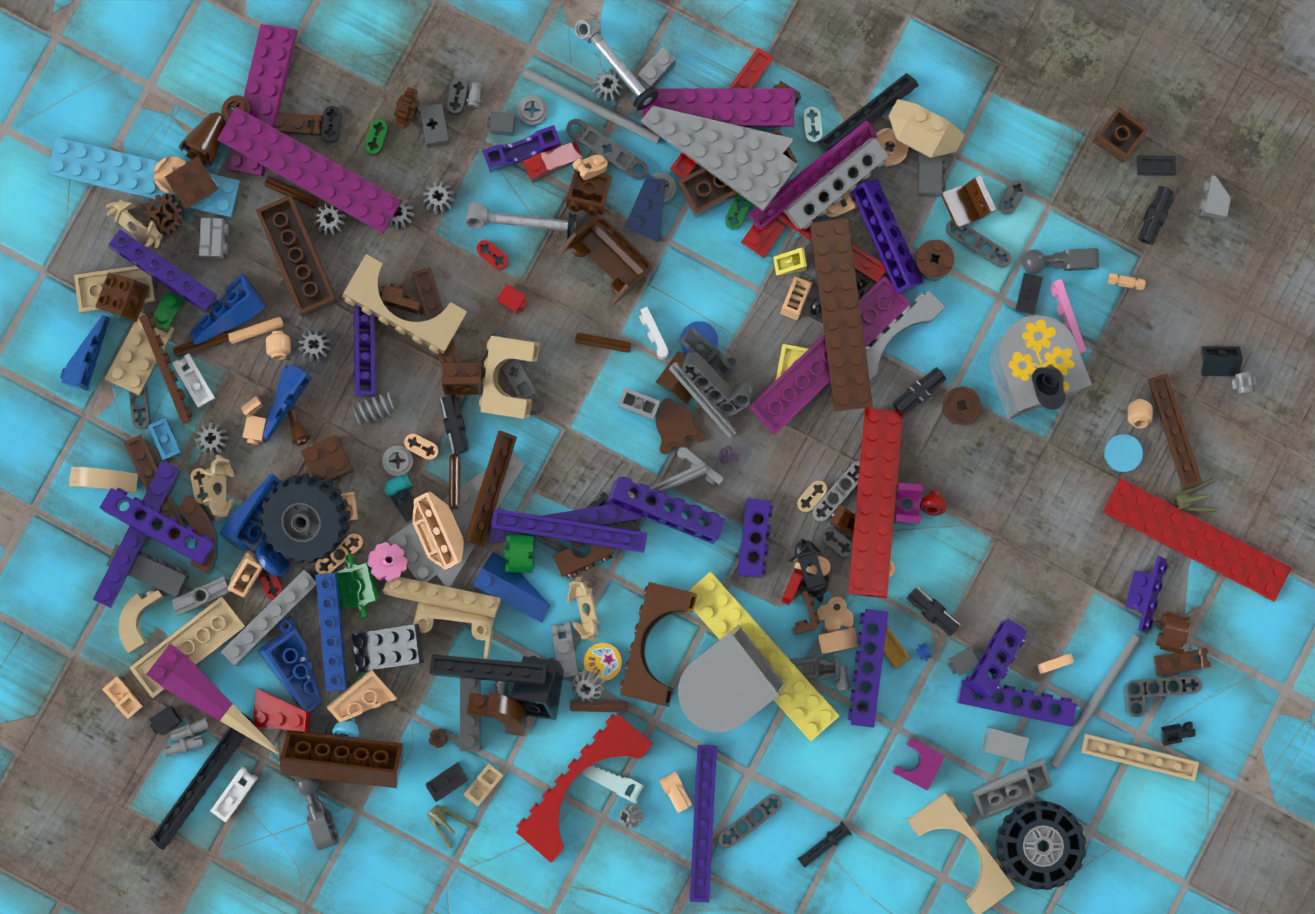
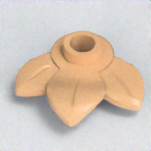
M832 597L828 604L821 605L817 609L819 620H825L824 624L828 633L838 631L841 625L852 628L854 616L847 609L846 601L842 597ZM837 603L841 607L840 609H835L833 605Z

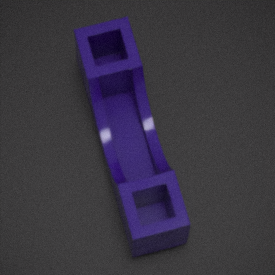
M552 125L536 131L533 135L521 141L505 145L500 144L483 150V154L489 171L492 173L522 162L539 153L560 147L561 142L555 126Z

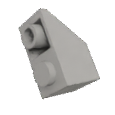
M1212 175L1204 182L1203 191H1205V197L1201 199L1199 209L1202 210L1201 216L1224 220L1228 216L1231 198L1218 178Z

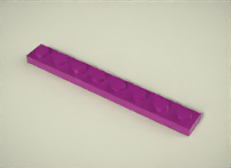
M867 121L863 122L783 186L764 212L757 207L748 214L755 227L760 231L869 138H876L877 135L871 124Z

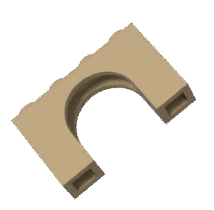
M502 336L490 337L487 342L488 358L485 359L484 363L486 374L482 379L483 396L479 400L480 412L521 419L530 418L532 399L514 397L505 393L499 384L498 375L502 365L510 359L538 361L540 342Z

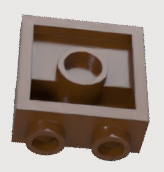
M574 170L566 199V207H569L573 212L587 211L591 216L603 215L612 176L599 174L588 180H583L580 172Z
M392 283L390 286H381L379 295L384 305L422 315L423 306L417 298L407 296L402 286Z

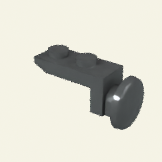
M692 327L679 340L689 351L701 355L726 382L735 375L738 368L737 361L734 358H726L716 346L695 328Z
M838 654L833 655V661H827L826 657L790 659L806 678L828 679V677H834L835 683L840 681L841 668Z

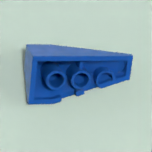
M244 274L226 288L225 292L227 294L221 301L216 300L213 304L212 312L205 314L190 333L194 344L197 345L251 320L265 308L261 295Z
M290 364L289 367L286 365L280 373L282 377L279 380L263 433V438L267 441L270 440L312 380L307 373L293 364Z
M271 474L229 517L219 535L245 553L247 550L256 553L257 547L266 541V534L261 530L263 520L260 519V512L264 509L262 504L268 497L269 492L282 481L274 474Z
M492 552L473 586L494 597L500 598L501 601L543 622L551 605L521 573L506 572V561L508 560Z

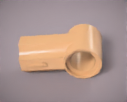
M676 771L659 780L663 790L671 799L678 813L692 806L691 800L685 792L684 785Z

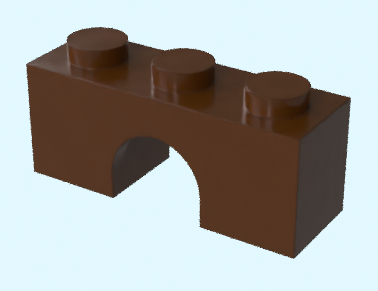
M590 544L591 551L585 558L575 557L571 548L553 555V558L562 577L566 576L569 579L578 575L577 571L582 568L586 571L595 567L594 563L601 560L604 563L612 559V554H615L613 548Z

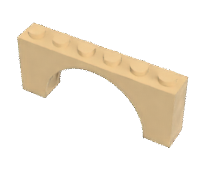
M366 254L342 295L345 298L344 301L352 306H355V304L362 308L361 311L371 316L374 314L385 325L390 323L396 327L395 330L403 335L406 333L411 335L413 341L419 344H427L434 353L439 354L441 352L443 354L467 311L450 302L442 313L427 321L410 322L396 317L385 307L378 291V276L383 263Z
M943 792L906 819V821L919 837L932 830L951 829L962 833L970 839L979 855L980 874L975 887L964 900L974 914H982L1015 889L1012 884L1015 882L1008 873L1006 875L1001 870L1003 866L997 857L993 859L989 854L991 849L985 841L981 843L978 838L980 834L976 828L968 825L966 814L962 810L958 811L954 806L957 802L952 795H946Z

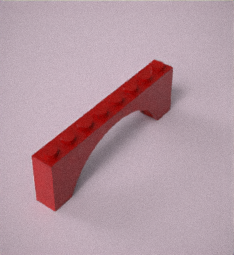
M612 714L605 722L607 727L603 731L599 729L592 737L595 741L591 745L586 744L580 751L582 756L578 760L574 758L567 766L570 770L565 775L562 773L554 781L557 785L552 790L548 788L541 796L544 800L540 805L535 803L529 810L531 815L526 820L523 817L516 825L518 828L516 833L550 863L564 849L559 829V813L563 797L572 781L584 769L603 759L619 756L641 759L653 745L651 741L619 714L616 716Z

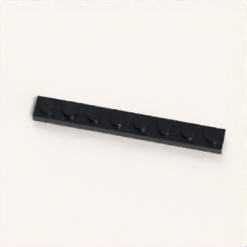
M241 711V713H242L253 725L256 723V722H254L247 714H245V713H243V712ZM231 727L228 729L150 839L158 848L164 850L171 842L184 821L246 737L244 734Z

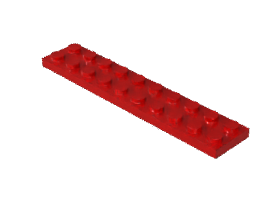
M876 408L864 409L848 594L887 598L903 420L900 411Z
M1119 478L1102 513L1272 602H1275L1292 569L1290 566L1187 512L1179 510L1177 507L1122 478Z

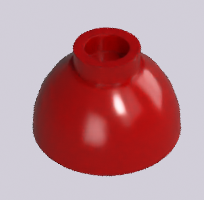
M933 490L922 499L920 509L928 515H942L946 512V502L941 497L939 491Z

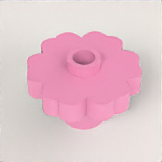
M387 542L376 545L374 551H371L368 556L367 564L372 567L371 574L378 580L385 578L388 582L399 579L401 573L405 572L408 560L403 557L404 550L397 544L390 546Z

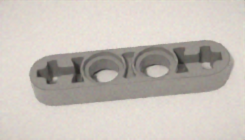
M860 461L854 462L814 507L812 516L816 521L823 522L827 520L857 486L858 480L855 482L847 473L850 472L852 475L855 472L854 466L859 467ZM843 479L850 480V489L844 490L840 484ZM832 493L837 494L839 497V501L836 504H831L828 501V496ZM825 501L827 506L833 509L830 511L827 508L824 512L826 516L818 518L816 510H821L825 506L822 502Z

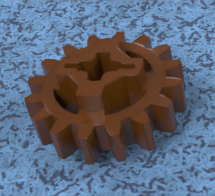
M407 87L404 95L401 94V97L398 98L394 116H397L395 123L397 127L407 128L409 122L413 121L416 117L420 103L417 100V89Z
M163 194L161 199L160 195H155L156 200L150 198L148 200L151 204H144L147 211H143L142 214L146 215L147 218H144L143 222L148 221L150 223L153 220L152 218L157 221V224H155L157 230L162 235H164L165 231L167 235L172 234L171 229L176 232L178 231L177 225H183L180 219L185 218V216L180 215V212L184 208L178 207L180 201L174 202V196L168 199L167 194ZM160 202L159 207L153 210L154 206ZM160 212L167 214V217L163 218V216H160ZM170 220H174V222L169 227H167L168 222Z

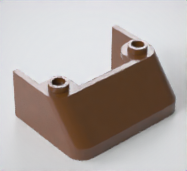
M596 217L575 231L558 251L560 255L569 249L578 257L589 255L614 280L611 283V289L616 296L610 302L612 306L624 298L652 269L650 262L602 217Z

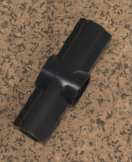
M1159 186L1152 204L1149 205L1146 211L1145 221L1138 235V240L1145 244H1154L1160 227L1163 226L1167 218V210L1174 196V191L1170 188Z
M935 367L925 377L911 385L907 392L896 399L892 405L903 416L915 405L920 404L932 394L931 392L943 384L947 378L940 369Z
M456 394L440 398V403L452 453L459 454L469 451L465 435V423L462 414H460Z
M918 586L906 598L921 611V614L932 624L935 623L949 637L961 625L959 621L946 611V608L934 598L932 599Z

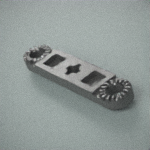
M572 119L568 122L567 133L570 137L597 155H602L609 163L633 179L643 180L646 178L648 166L645 162L582 120ZM573 124L581 126L582 129L579 133L575 134L571 131ZM611 145L612 152L605 154L603 146ZM642 166L644 173L641 175L634 174V167Z
M495 329L489 332L487 340L496 333L502 337L508 336L503 330ZM518 359L508 360L501 368L516 395L520 398L536 400L539 403V407L535 411L531 409L530 414H540L544 409V401L523 363ZM513 367L515 369L519 368L518 377L512 375Z

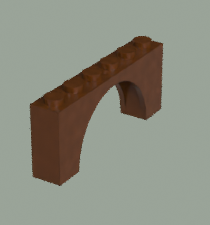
M649 582L648 586L644 589L645 599L639 609L640 619L634 629L635 639L630 645L629 652L631 654L629 661L625 665L626 674L620 684V695L669 707L674 688L661 683L650 671L645 656L646 641L652 628L664 617L677 612L693 613L697 594Z

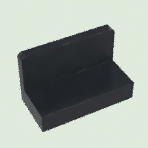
M1201 346L1203 360L1202 376H1236L1235 374L1240 373L1243 360L1240 347Z

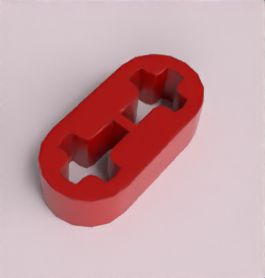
M482 240L477 244L476 250L478 255L494 269L504 270L508 266L507 256L490 241ZM489 245L488 249L492 254L489 255L487 252L482 254L481 246L486 247ZM494 255L499 259L503 257L504 264L495 265L497 262L493 258Z
M262 568L258 577L266 596L274 600L283 591L279 577L270 574L271 581H269L266 576L262 575L265 572L264 568ZM271 583H273L275 588H279L277 596L269 593L272 590Z
M795 568L781 602L790 605L803 576L801 570Z

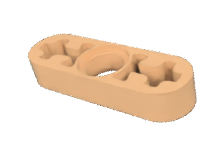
M355 533L350 534L336 550L342 549L345 555L349 554L348 550L342 545L346 544V546H349L352 543L351 538H359L357 542L358 547L352 546L349 548L352 551L350 554L354 555L363 547V538ZM334 551L329 556L337 564L334 566L331 563L328 566L329 570L327 572L325 570L321 571V563L326 564L330 560L328 557L322 560L319 559L315 566L316 571L319 574L332 573L346 562L345 557L342 560H337L334 556Z

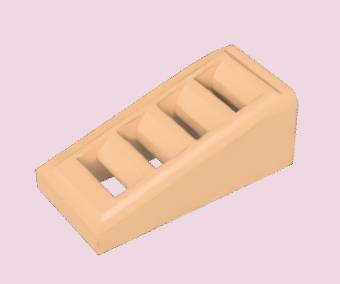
M795 276L780 314L798 320L812 282ZM795 285L804 287L806 290L796 288ZM795 292L797 294L803 295V297L794 295L792 293ZM790 299L799 302L800 305L791 302Z

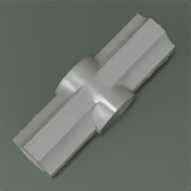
M224 576L173 599L172 603L178 615H181L230 593L231 591L228 590L229 581ZM203 590L206 593V598L200 601L198 594Z

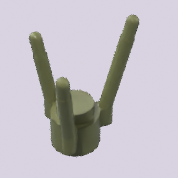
M1215 478L1187 490L1179 491V495H1175L1177 508L1179 510L1183 509L1185 512H1216L1217 508L1190 507L1194 505L1193 501L1212 498L1213 494L1192 497V494H1189L1214 482Z
M437 804L427 814L430 818L429 822L434 825L447 846L452 848L451 843L439 826L442 824L451 834H455V831L446 823L445 819L447 816L445 814L473 829H476V826L451 812L445 806L440 807Z

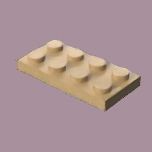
M136 266L74 275L79 313L101 311L95 306L109 272L135 279L150 286L143 304L156 302L153 278Z
M140 312L139 317H141V316H143V315H146V314ZM138 317L137 322H134L110 367L105 380L141 396L158 363ZM171 327L168 333L154 328L156 334H160L163 339V351L175 332L174 327Z

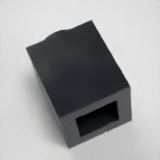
M406 487L391 496V499L403 518L408 522L413 519L415 498Z
M167 706L149 719L152 723L150 724L152 730L160 735L166 734L183 722L173 706Z

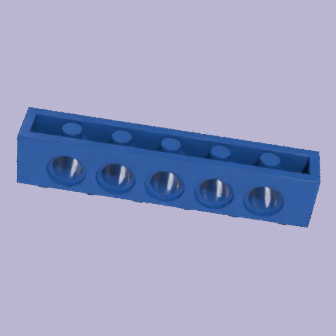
M338 572L317 574L316 586L326 691L345 690L348 688Z

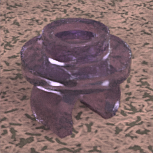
M728 445L722 448L719 453V459H721L722 464H726L728 460L738 462L740 454L731 452V446Z

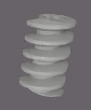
M386 392L385 399L380 394L379 401L373 396L371 403L364 399V405L357 401V407L353 406L357 422L360 426L363 425V419L370 423L371 417L374 421H377L378 414L383 419L385 418V412L392 416L393 410L395 411L389 392Z

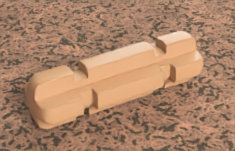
M1110 273L1107 280L1108 284H1118V286L1132 289L1135 287L1137 290H1143L1146 281L1143 279L1135 280L1133 277L1118 276V274Z

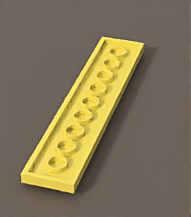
M712 571L689 590V592L697 594L694 611L719 639L739 624L786 684L784 690L774 701L810 741L816 738L840 716Z

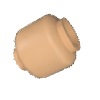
M273 331L266 338L267 355L273 360L286 359L291 353L290 337L284 334L283 331Z
M1136 399L1128 405V422L1135 428H1145L1152 422L1153 407L1151 403L1144 399Z

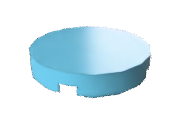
M1127 434L1114 436L1107 442L1104 448L1105 461L1111 469L1117 472L1126 473L1134 470L1142 460L1143 450L1141 444L1136 438Z

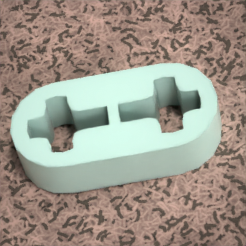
M808 107L803 114L805 138L809 143L815 144L822 138L821 115L816 107ZM809 112L817 115L814 117V123H811L810 117H807ZM811 127L815 128V133H819L816 139L808 135L811 134Z

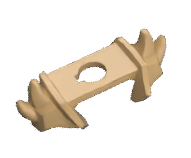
M120 199L118 202L106 205V208H110L107 216L114 215V222L124 227L141 244L147 248L154 245V249L160 246L163 235L158 232L154 221L151 220L149 226L145 227L128 213L129 209L136 207L133 203L124 202ZM129 222L135 224L137 228L136 231L130 227Z
M215 455L216 460L211 462V467L203 472L209 475L208 498L202 502L209 508V514L214 516L213 522H217L222 517L227 516L234 502L232 499L226 502L227 475L232 478L235 475L229 460L220 455ZM215 483L221 485V492L218 495L213 491Z
M580 575L569 583L567 602H571L574 598L577 599L582 624L573 622V628L579 632L581 639L597 642V638L594 635H599L601 631L597 630L600 622L598 621L593 601V589L588 588L590 583L582 581L583 576ZM586 603L589 604L591 609L589 616L584 611V605Z

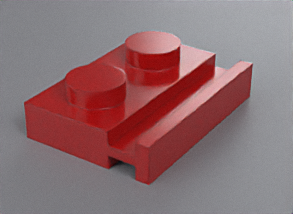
M774 219L759 231L753 224L741 241V244L764 259L785 226Z

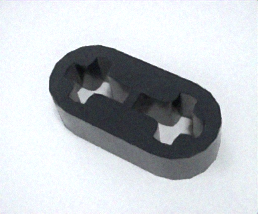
M335 106L327 107L323 114L322 136L329 143L336 142L340 137L342 114ZM335 111L337 116L334 117L333 123H331V118L328 114ZM330 126H333L332 130L336 133L332 135V138H329L326 132H330Z

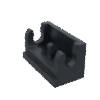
M457 762L427 782L426 788L435 802H437L470 779Z

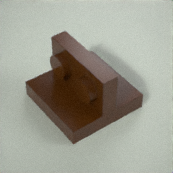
M443 363L441 384L444 395H483L482 363Z

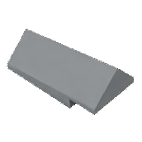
M1039 758L973 789L971 792L981 818L984 819L1037 799L1035 793L1051 787L1052 784L1045 762L1042 758Z

